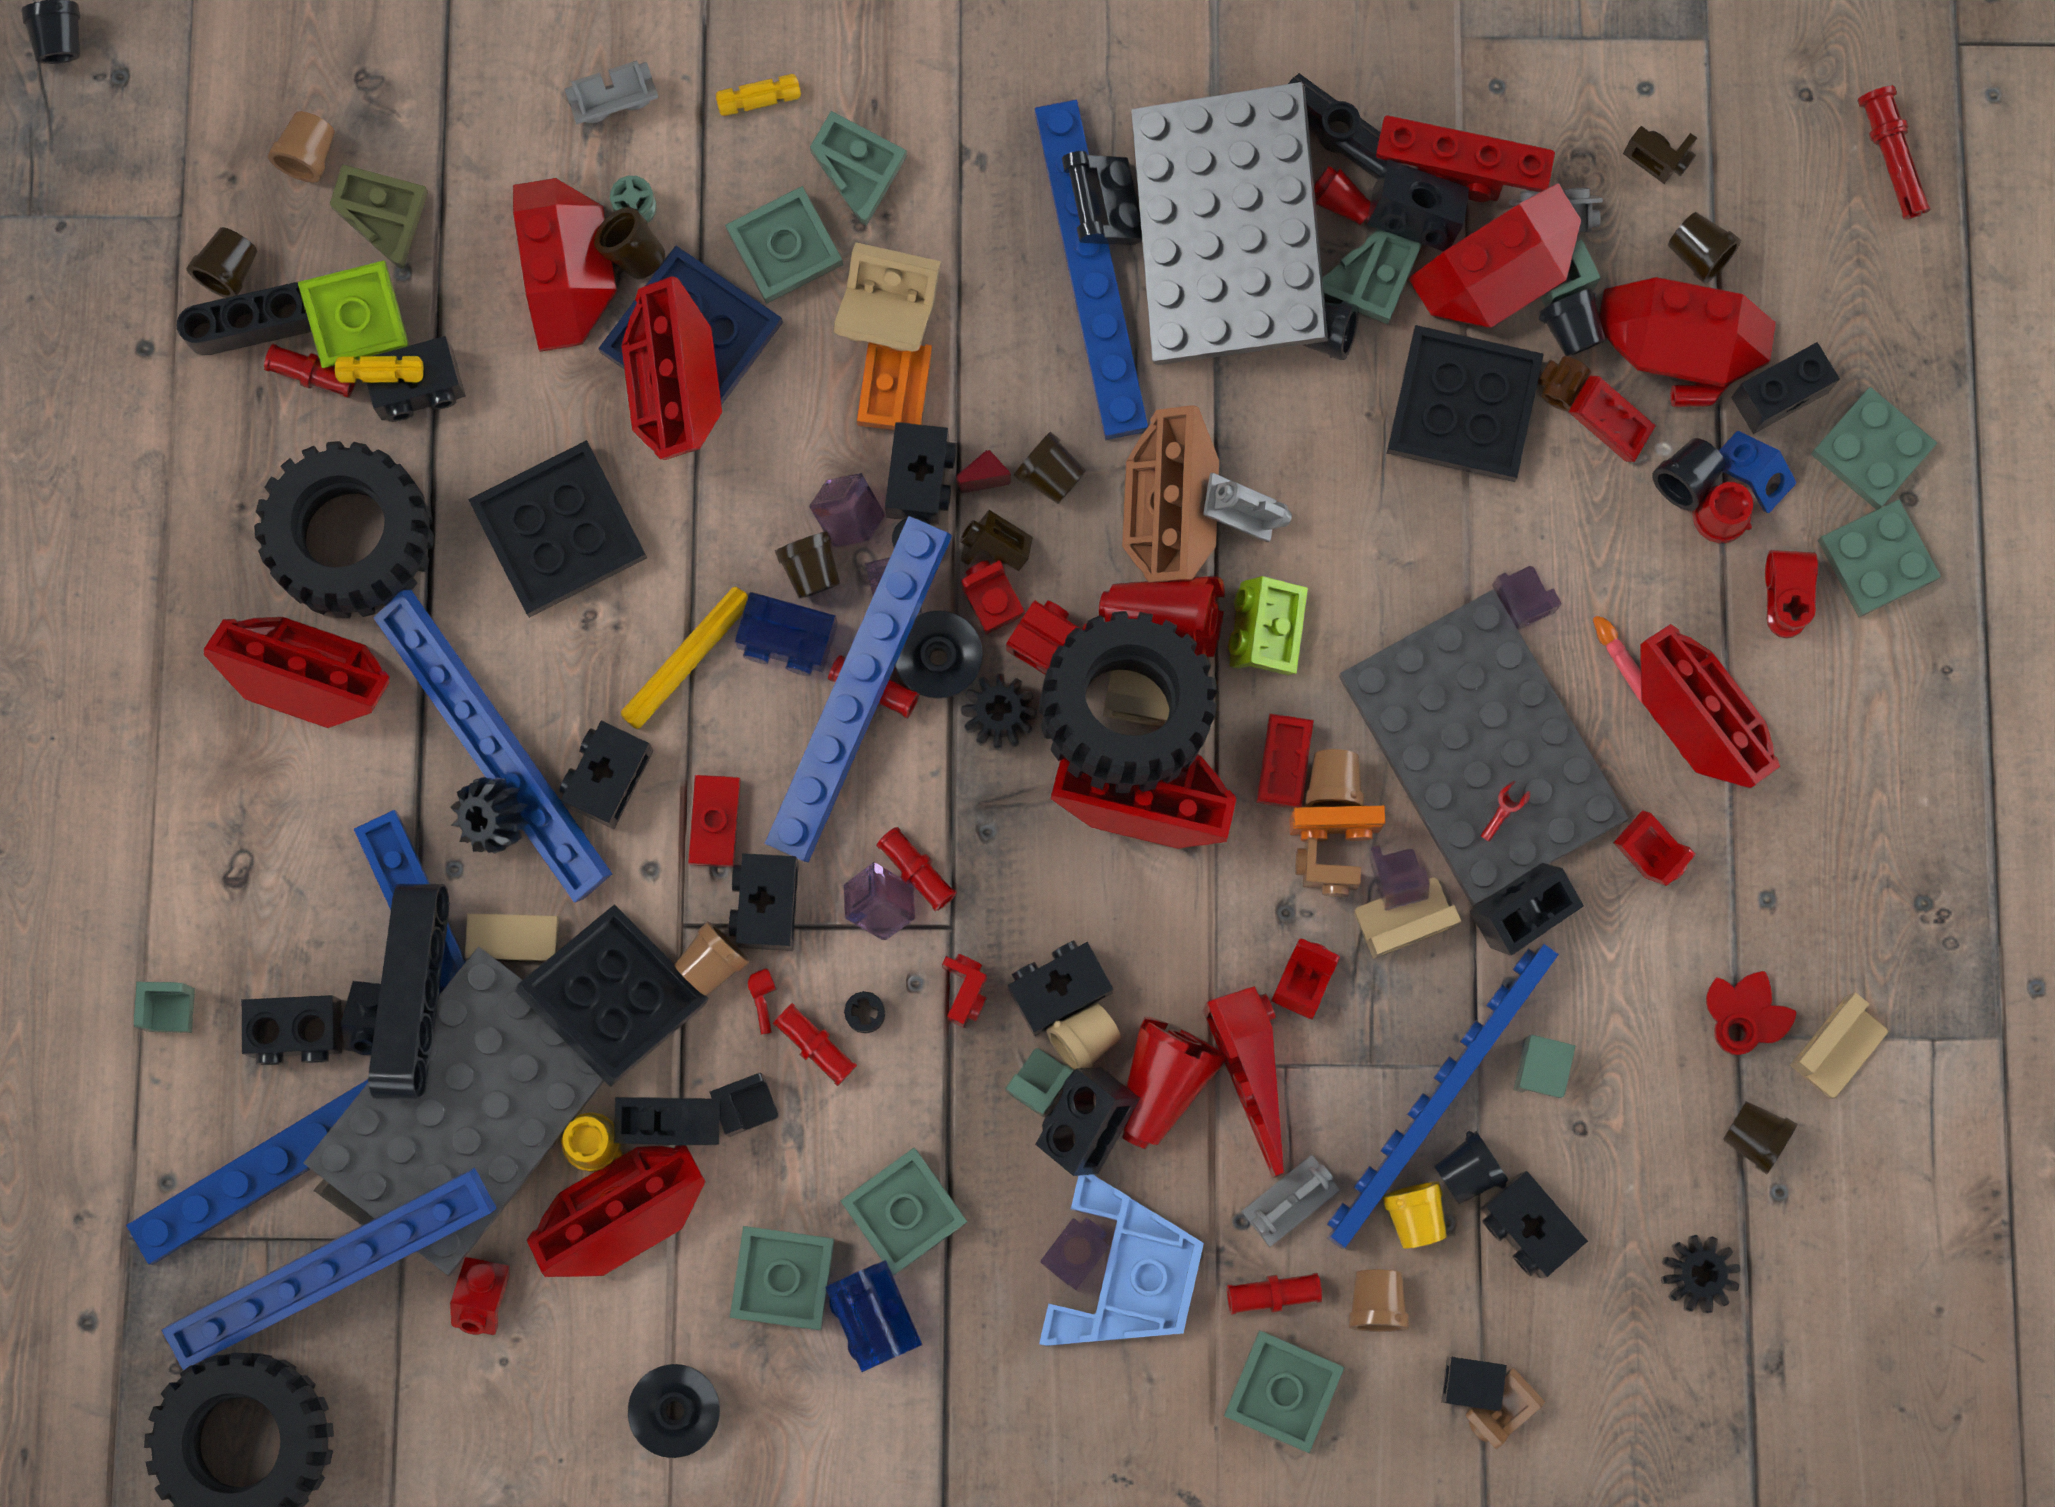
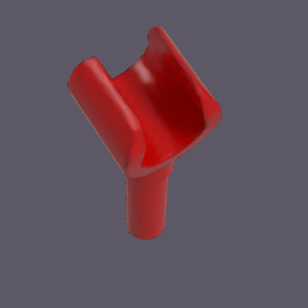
M1516 781L1510 782L1500 791L1498 795L1500 806L1480 835L1489 842L1511 812L1520 810L1530 799V791L1524 794L1520 802H1514L1510 799L1509 790Z
M765 968L751 974L747 983L757 1008L761 1035L772 1033L768 1006L764 995L777 990L769 970Z

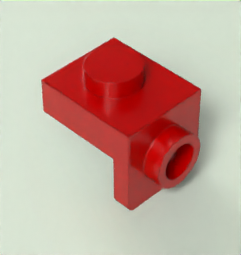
M1644 810L1637 815L1613 842L1644 878L1665 886L1680 878L1686 871L1687 864L1695 856L1694 851L1690 847L1677 843L1653 814Z
M1299 939L1287 962L1271 1002L1312 1020L1340 960V956L1329 951L1319 943Z
M958 954L956 959L953 960L945 956L942 968L964 978L962 986L947 1015V1019L965 1028L968 1019L975 1022L978 1020L986 1003L987 997L981 995V992L987 981V975L980 972L982 964L969 957Z
M469 1257L464 1258L450 1301L451 1325L472 1335L482 1333L496 1334L498 1312L510 1277L509 1265Z

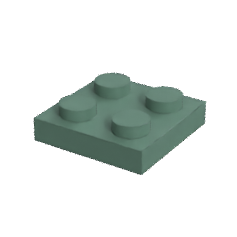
M803 186L725 225L732 242L766 304L843 265L839 252Z
M1869 387L1812 451L1811 455L1878 510L1936 446L1937 442L1873 388Z
M1896 500L1823 535L1817 540L1859 618L1941 577L1900 500Z
M915 1147L840 1200L893 1276L968 1223Z
M743 1226L730 1318L822 1330L835 1239Z
M1259 1330L1223 1416L1310 1453L1345 1367Z

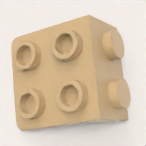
M855 242L851 256L847 289L836 316L833 331L837 335L847 337L853 341L880 344L897 351L913 352L919 350L934 305L941 261Z

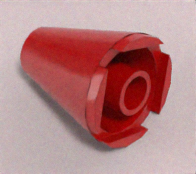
M1205 576L1194 577L1191 581L1112 584L1109 592L1103 591L1101 595L1099 616L1105 618V622H1109L1113 612L1127 611L1128 619H1137L1139 612L1152 614L1151 622L1163 625L1166 619L1177 625L1175 634L1183 638L1186 634H1189L1198 643L1194 651L1196 656L1205 654L1206 657H1214L1220 639L1224 611L1218 610L1216 597L1225 598L1224 581L1221 577Z
M1144 1017L1140 1025L1126 1085L1129 1090L1140 1097V1100L1127 1121L1122 1135L1124 1140L1142 1149H1146L1149 1143L1158 1145L1222 1067L1226 1056L1220 1055V1050L1187 1031L1181 1029L1179 1032L1169 1029L1168 1032H1165L1168 1023L1152 1017Z

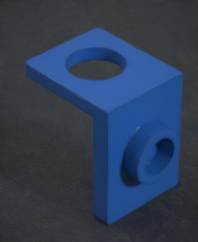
M1736 431L1719 450L1725 460V468L1722 472L1748 484L1762 510L1766 513H1770L1796 484V480L1780 450L1743 432ZM1779 473L1780 483L1778 488L1772 494L1767 495L1766 486L1769 479L1774 474Z

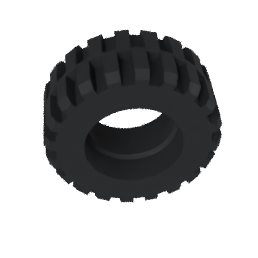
M341 441L327 442V450L319 452L315 446H311L302 450L304 459L295 464L289 458L280 466L285 472L281 478L277 480L271 476L264 488L270 495L267 500H258L256 513L261 518V523L254 525L255 539L261 544L258 552L262 562L271 571L270 575L297 602L306 604L312 611L322 615L331 612L336 618L349 619L351 612H358L362 617L376 614L375 606L382 603L386 606L403 588L405 590H412L418 584L413 578L417 570L425 572L430 561L425 554L426 549L433 548L434 534L429 527L433 523L431 511L424 501V495L409 473L401 464H396L391 456L379 449L372 452L366 444L353 442L350 448H345ZM347 494L366 495L376 501L384 514V529L377 546L368 556L357 563L344 567L324 566L311 556L306 546V535L312 517L321 506L333 498Z
M1127 611L1113 612L1109 622H1105L1102 616H1097L1087 621L1084 631L1076 627L1067 635L1064 646L1057 647L1043 682L1039 700V713L1043 715L1041 728L1044 738L1052 739L1053 741L1050 749L1058 761L1066 758L1070 762L1067 769L1068 772L1076 778H1079L1082 773L1092 777L1090 786L1103 790L1105 783L1116 785V793H1129L1132 785H1139L1140 790L1145 792L1155 789L1159 780H1163V782L1168 784L1176 779L1183 767L1188 768L1196 759L1215 717L1217 704L1213 700L1217 693L1215 678L1208 677L1211 664L1206 655L1200 654L1196 656L1194 651L1198 643L1189 634H1186L1183 638L1175 634L1177 625L1166 619L1163 625L1151 622L1152 614L1139 612L1137 619H1128ZM1114 670H1128L1140 673L1152 680L1165 695L1169 706L1168 718L1161 728L1148 734L1133 736L1114 732L1101 724L1090 711L1086 702V690L1089 683L1097 676Z
M261 1353L215 1355L205 1358L204 1362L199 1365L189 1366L180 1372L181 1378L177 1382L169 1383L161 1392L164 1398L160 1406H153L148 1419L154 1422L152 1433L145 1434L144 1448H151L152 1460L145 1462L148 1475H156L159 1485L154 1489L161 1500L169 1499L173 1503V1507H304L309 1502L308 1496L311 1492L320 1488L325 1479L322 1475L325 1465L330 1464L333 1450L328 1449V1437L334 1436L333 1423H327L324 1412L329 1410L325 1398L318 1397L313 1390L316 1384L308 1375H300L296 1371L295 1365L286 1360L274 1359L272 1355ZM238 1397L250 1398L265 1405L275 1418L280 1433L279 1454L271 1472L257 1483L244 1487L229 1486L217 1480L204 1463L200 1444L202 1429L211 1411L220 1403Z

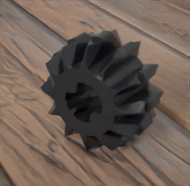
M997 674L996 686L994 687L990 686L989 681L985 677L980 678L979 685L983 693L981 694L974 689H968L966 697L974 704H967L961 707V714L963 716L973 718L964 725L966 732L972 733L981 729L976 739L977 744L980 746L987 742L989 736L994 737V750H1001L1002 737H1007L1013 747L1018 746L1019 738L1015 731L1030 735L1032 727L1024 720L1037 717V709L1025 706L1033 700V693L1025 691L1017 695L1022 685V681L1018 678H1015L1008 688L1004 687V674ZM996 703L1004 704L1005 711L1009 709L1012 711L1011 713H1005L1002 721L994 720L993 713L987 715V711L995 709Z
M482 777L473 780V783L457 791L459 801H456L450 808L458 815V819L451 826L461 828L462 830L459 842H471L473 852L487 851L488 853L492 852L495 854L506 850V847L516 844L518 840L522 839L520 830L524 829L529 822L521 816V811L528 805L518 803L516 799L520 788H508L506 778L491 779Z
M1698 1235L1688 1237V1248L1681 1242H1676L1672 1245V1248L1679 1260L1672 1257H1664L1662 1260L1664 1266L1674 1269V1274L1662 1276L1661 1282L1662 1284L1676 1283L1677 1287L1668 1295L1671 1301H1677L1686 1294L1684 1300L1685 1311L1692 1312L1699 1301L1702 1312L1711 1313L1713 1312V1299L1720 1306L1729 1304L1728 1296L1722 1290L1723 1288L1728 1291H1738L1739 1284L1736 1281L1729 1280L1728 1274L1740 1272V1265L1725 1264L1724 1261L1732 1255L1733 1251L1730 1247H1725L1715 1253L1718 1239L1713 1236L1708 1237L1703 1246ZM1704 1263L1707 1268L1703 1271L1710 1273L1709 1281L1699 1282L1697 1285L1694 1281L1698 1277H1692V1268L1702 1266Z

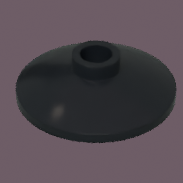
M948 611L925 612L916 617L895 667L905 685L919 695L934 699L952 697L963 692L976 679L982 665V644L976 630L961 616ZM943 651L947 655L946 662L941 665L933 664L930 660L932 653Z
M681 1364L657 1367L649 1371L638 1381L630 1395L627 1413L629 1426L637 1441L651 1453L666 1458L688 1456L704 1447L717 1429L720 1418L718 1394L710 1380L692 1367ZM674 1401L681 1403L684 1407V1414L678 1420L670 1418L667 1413L669 1404Z

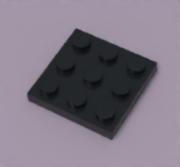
M1415 325L1386 454L1515 482L1518 477L1544 353Z
M587 440L468 499L529 618L647 559Z
M615 904L518 983L515 990L610 1087L702 1009L709 999L679 973L675 964Z

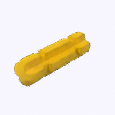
M795 74L779 76V81L773 82L771 78L738 86L739 90L733 91L732 88L716 92L719 112L722 116L738 113L737 109L739 108L749 111L778 104L777 100L782 98L784 102L798 99L801 96L798 79Z
M354 356L338 357L335 362V376L341 383H356L357 379H362V383L398 382L399 378L404 379V382H420L424 374L423 361L418 356H403L402 360H398L396 356H361L360 360H355Z

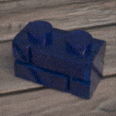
M750 592L735 643L739 650L744 651L743 657L745 659L760 664H768L769 659L772 658L786 662L785 669L799 675L811 676L812 670L823 673L838 622L836 615Z
M886 1260L864 1268L825 1287L830 1298V1309L841 1323L848 1340V1351L851 1357L857 1361L861 1372L923 1345Z

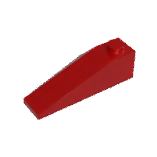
M1253 986L1208 1001L1203 1009V1014L1218 1050L1221 1051V1055L1226 1056L1224 1064L1270 1174L1274 1178L1284 1173L1273 1028L1270 1020L1275 1019L1276 1016L1267 994L1264 993L1259 996L1256 987Z

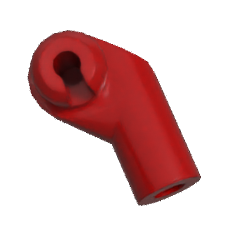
M1696 382L1695 385H1673L1670 392L1672 407L1711 406L1717 402L1729 385L1720 387Z

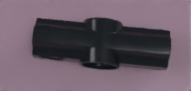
M1298 73L1288 84L1302 82L1305 87L1309 130L1318 136L1321 145L1326 150L1343 154L1378 180L1388 161L1376 157L1381 132L1360 118V114L1354 105L1346 101H1337ZM1334 121H1342L1347 124L1350 130L1345 133H1336L1329 127V124Z

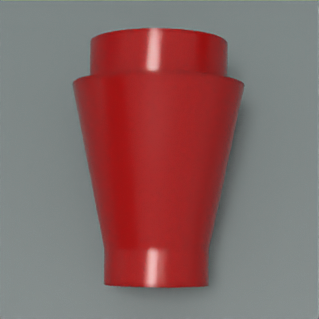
M1328 165L1314 184L1316 205L1361 225L1368 217L1371 201L1341 168L1336 171Z

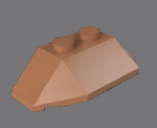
M1195 405L1156 410L1150 419L1152 423L1141 435L1126 461L1122 547L1135 565L1144 573V577L1148 582L1191 581L1216 547L1217 521L1204 516L1203 513L1210 473L1219 475V458L1199 407Z

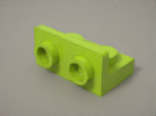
M1265 576L1242 581L1234 599L1236 618L1234 631L1231 633L1228 642V650L1230 652L1229 666L1237 669L1251 666L1287 676L1297 674L1308 588Z

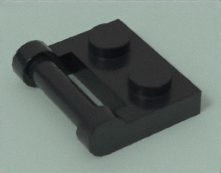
M1075 151L1062 157L1064 172L1070 175L1080 225L1077 227L1079 241L1081 243L1136 245L1141 242V218L1128 157L1087 155L1085 151Z

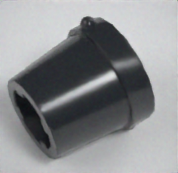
M44 0L22 7L23 24L27 27L35 60L38 63L59 64L79 58L78 20L80 19L78 3L71 0Z
M1591 288L1563 298L1539 312V320L1547 324L1565 356L1576 355L1606 340L1595 304L1597 294L1593 293Z
M1325 302L1328 341L1304 344L1303 346L1328 354L1330 358L1345 360L1352 348L1356 334L1358 306L1347 302H1342L1341 304Z
M1693 438L1652 473L1653 482L1659 492L1669 502L1681 509L1692 511L1706 498V493L1725 468V460L1718 449L1711 443L1700 438Z
M1468 1131L1466 1133V1141L1434 1166L1458 1204L1495 1186L1503 1189L1506 1187V1182L1509 1181L1477 1131L1474 1133Z

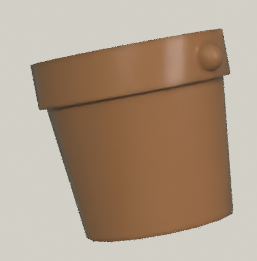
M298 111L294 114L278 141L273 143L267 157L277 169L295 179L310 183L319 182L325 170L324 164L335 133L334 128L324 119L314 114Z
M1326 749L1316 752L1313 760L1310 786L1306 792L1305 807L1364 806L1358 754L1341 749Z
M707 921L698 930L699 934L675 963L679 973L705 996H708L735 972L741 971L749 963L748 958L737 945L720 929Z
M1382 1269L1360 1270L1356 1272L1352 1311L1349 1313L1350 1329L1370 1332H1394L1409 1328V1314L1406 1313L1401 1272Z

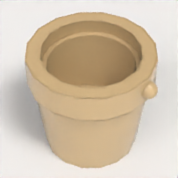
M1093 1003L1062 1021H1055L1046 1029L1054 1049L1063 1062L1074 1069V1072L1076 1068H1092V1064L1121 1039L1120 1032L1113 1019L1098 1003Z

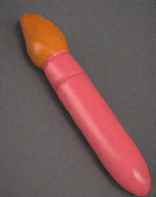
M1595 616L1593 623L1599 642L1606 646L1614 663L1641 702V670L1628 650H1626V647L1618 639V632L1612 623L1604 617Z

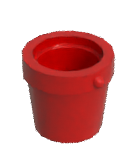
M1726 482L1710 488L1706 493L1704 501L1692 513L1694 525L1700 535L1709 541L1721 544L1732 542L1741 537L1745 530H1751L1752 524L1750 521L1754 505L1752 495L1746 487L1735 482Z

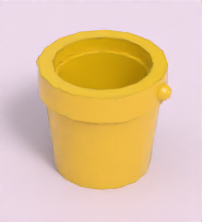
M589 1112L578 1115L568 1124L562 1135L563 1154L569 1163L580 1170L589 1172L601 1170L611 1164L616 1158L622 1156V1151L620 1150L621 1143H614V1122L603 1114Z
M1432 1181L1404 1187L1386 1193L1382 1197L1385 1209L1389 1211L1404 1249L1425 1246L1447 1238L1441 1200L1443 1193L1440 1182Z

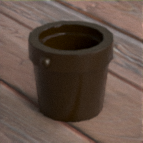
M631 207L621 208L608 216L599 226L594 237V246L605 259L614 262L635 279H644L658 270L665 258V249L648 227V222L637 209Z
M1694 212L1678 227L1671 237L1668 246L1694 272L1693 275L1706 284L1730 261L1740 246L1741 239L1731 231H1725L1702 215Z
M220 227L201 252L192 258L186 269L194 280L211 292L224 298L237 296L243 288L242 283L256 256L257 249L239 233L225 227Z
M1050 431L1014 473V476L1023 484L1026 482L1059 504L1085 474L1086 470L1060 443V439Z
M828 531L808 536L775 550L778 562L783 565L799 599L815 595L840 584Z
M1746 1101L1723 1140L1756 1165L1755 1168L1767 1175L1798 1124L1787 1117L1784 1119Z

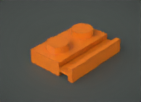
M868 342L857 416L858 426L895 430L896 422L922 425L932 345H920L919 350L911 352L897 351L888 346Z
M1385 805L1294 808L1289 817L1290 835H1301L1302 842H1306L1308 837L1317 838V842L1327 841L1328 834H1345L1347 841L1373 839L1372 833H1379L1383 828V824H1385Z

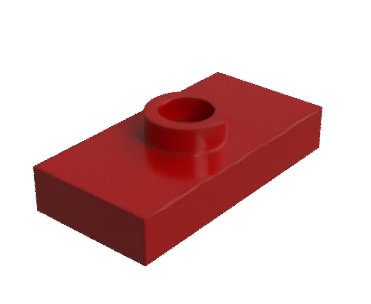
M1600 376L1588 377L1568 413L1626 462L1636 461L1656 427L1655 424Z
M1269 714L1256 803L1293 809L1302 807L1314 720Z
M695 775L689 865L733 868L735 864L740 777Z

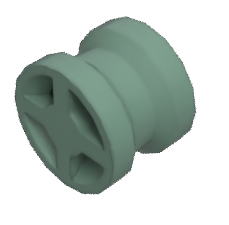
M628 175L620 178L613 184L610 191V202L614 212L621 208H627L628 205L631 208L637 209L648 223L653 219L657 204L651 186L645 179Z

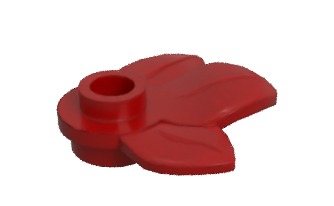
M1765 971L1756 972L1744 977L1735 987L1724 979L1716 977L1708 989L1706 1005L1707 1010L1716 1021L1714 1028L1715 1040L1726 1053L1743 1055L1752 1051L1758 1043L1778 1042L1788 1033L1795 1022V1010L1785 1006L1771 1005V985ZM1732 1025H1738L1743 1029L1744 1036L1741 1041H1735L1730 1037L1729 1029Z

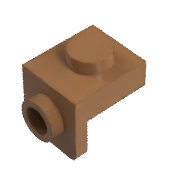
M1308 837L1305 842V849L1297 848L1295 874L1303 875V887L1322 888V895L1348 897L1349 890H1357L1360 886L1361 867L1316 864L1317 838Z
M1513 1367L1505 1376L1502 1408L1499 1411L1470 1407L1466 1417L1474 1434L1484 1442L1489 1441L1495 1449H1498L1505 1443L1512 1432L1542 1408L1545 1401Z

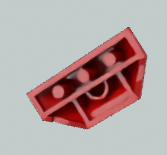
M557 178L513 185L514 222L526 298L538 349L542 352L583 345L589 336L590 330L599 320L617 292L613 262L605 259L594 246V237L597 229L605 220L604 208L601 204Z
M1557 183L1519 203L1451 246L1408 279L1431 316L1492 328L1567 280L1581 219Z
M673 276L638 288L635 298L637 304L629 318L621 345L632 431L648 447L655 451L654 454L662 460H668L699 450L722 414L711 326L680 280Z
M1658 277L1606 288L1603 291L1599 317L1605 336L1613 347L1638 371L1725 387L1770 363L1776 322L1743 294Z
M286 617L251 618L239 622L236 619H223L204 647V656L245 700L325 728H330L372 713L390 683L389 675L386 671L382 670L380 664L366 645Z
M1672 624L1640 644L1641 702L1696 773L1752 788L1780 767L1778 758L1774 756L1773 742L1766 721L1712 651L1693 638L1680 634L1679 629Z
M1197 755L1188 768L1183 767L1179 776L1168 784L1163 782V780H1159L1155 789L1145 792L1140 790L1139 785H1132L1129 793H1116V785L1105 783L1103 790L1090 786L1092 777L1082 773L1079 778H1076L1067 771L1070 762L1066 758L1060 760L1050 799L1091 828L1177 849L1227 842L1237 798L1230 790H1227L1219 776L1201 755Z
M676 1145L675 1148L665 1146L636 1147L615 1159L605 1168L593 1172L558 1193L542 1216L537 1229L531 1232L526 1241L544 1277L604 1276L683 1229L706 1181L686 1145Z

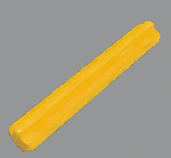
M736 586L729 590L621 710L622 718L630 726L639 729L750 607L752 602L750 597Z

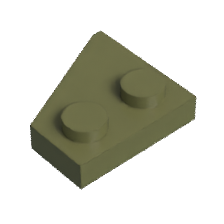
M342 164L330 206L396 267L404 269L428 190L423 185Z

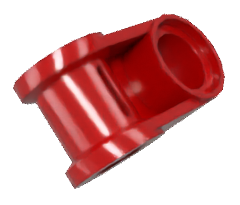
M1769 550L1765 565V584L1767 588L1766 620L1770 630L1778 637L1793 638L1797 636L1815 616L1816 582L1818 576V559L1815 552ZM1786 607H1790L1791 613L1784 612L1783 610ZM1791 614L1798 616V618L1796 620H1792Z

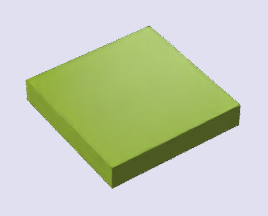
M385 260L298 282L322 368L335 365L338 357L354 356V359L357 360L361 356H373L409 346Z

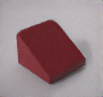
M986 450L957 475V489L962 494L1009 485L1011 483V473L991 450Z

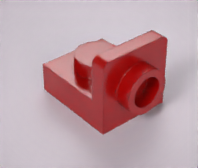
M985 560L975 564L965 572L967 577L961 580L962 591L985 635L1025 615V611L1005 575V568L1001 560L990 564L989 560Z

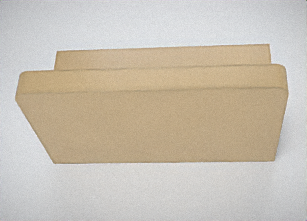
M1128 670L1112 671L1103 716L1162 727L1168 718L1169 706L1161 689L1152 680L1140 673Z
M1435 877L1361 905L1354 911L1373 959L1452 929L1462 922L1455 905L1449 907L1440 883Z
M1856 992L1843 998L1790 1064L1793 1069L1829 1098L1837 1097L1888 1033L1885 1026L1865 1011L1869 1003Z

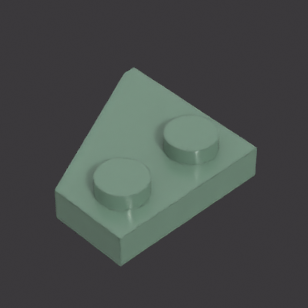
M830 111L810 146L811 154L858 220L867 226L907 157V150L833 111Z
M1378 229L1366 239L1362 246L1352 250L1341 259L1340 264L1322 278L1324 299L1338 304L1342 302L1356 304L1358 306V313L1388 324L1422 244Z

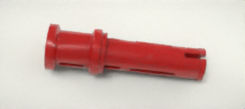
M1893 85L1885 86L1862 95L1857 101L1859 107L1865 108L1872 129L1869 133L1870 140L1880 146L1902 211V217L1904 220L1921 216V211L1923 214L1929 212L1931 208L1927 203L1905 138L1909 126L1907 120L1901 119L1894 96L1897 94V90Z

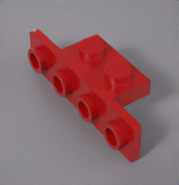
M1387 115L1383 119L1376 157L1416 166L1417 170L1469 187V200L1488 202L1490 200L1498 201L1503 185L1535 192H1542L1548 189L1555 152L1551 149Z

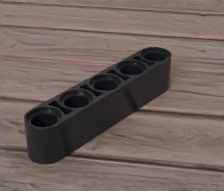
M298 282L192 305L185 308L177 319L179 335L195 353L200 355H213L312 332ZM287 304L296 305V310L290 317L278 318L279 310ZM253 314V319L248 326L244 328L235 327V323L241 315ZM202 323L210 324V329L205 336L193 338V331L198 325Z
M398 884L393 893L368 1076L370 1094L375 1099H421L426 1090L450 905L448 889L444 884Z

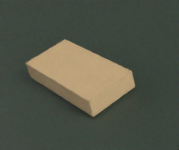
M467 913L465 959L468 960L479 946L497 961L545 962L558 951L559 917Z

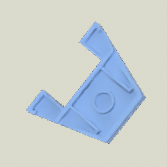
M1094 1174L1078 1176L1070 1210L1116 1220L1117 1222L1096 1313H1086L1048 1303L1039 1344L1049 1346L1183 1334L1204 1243L1099 1179Z

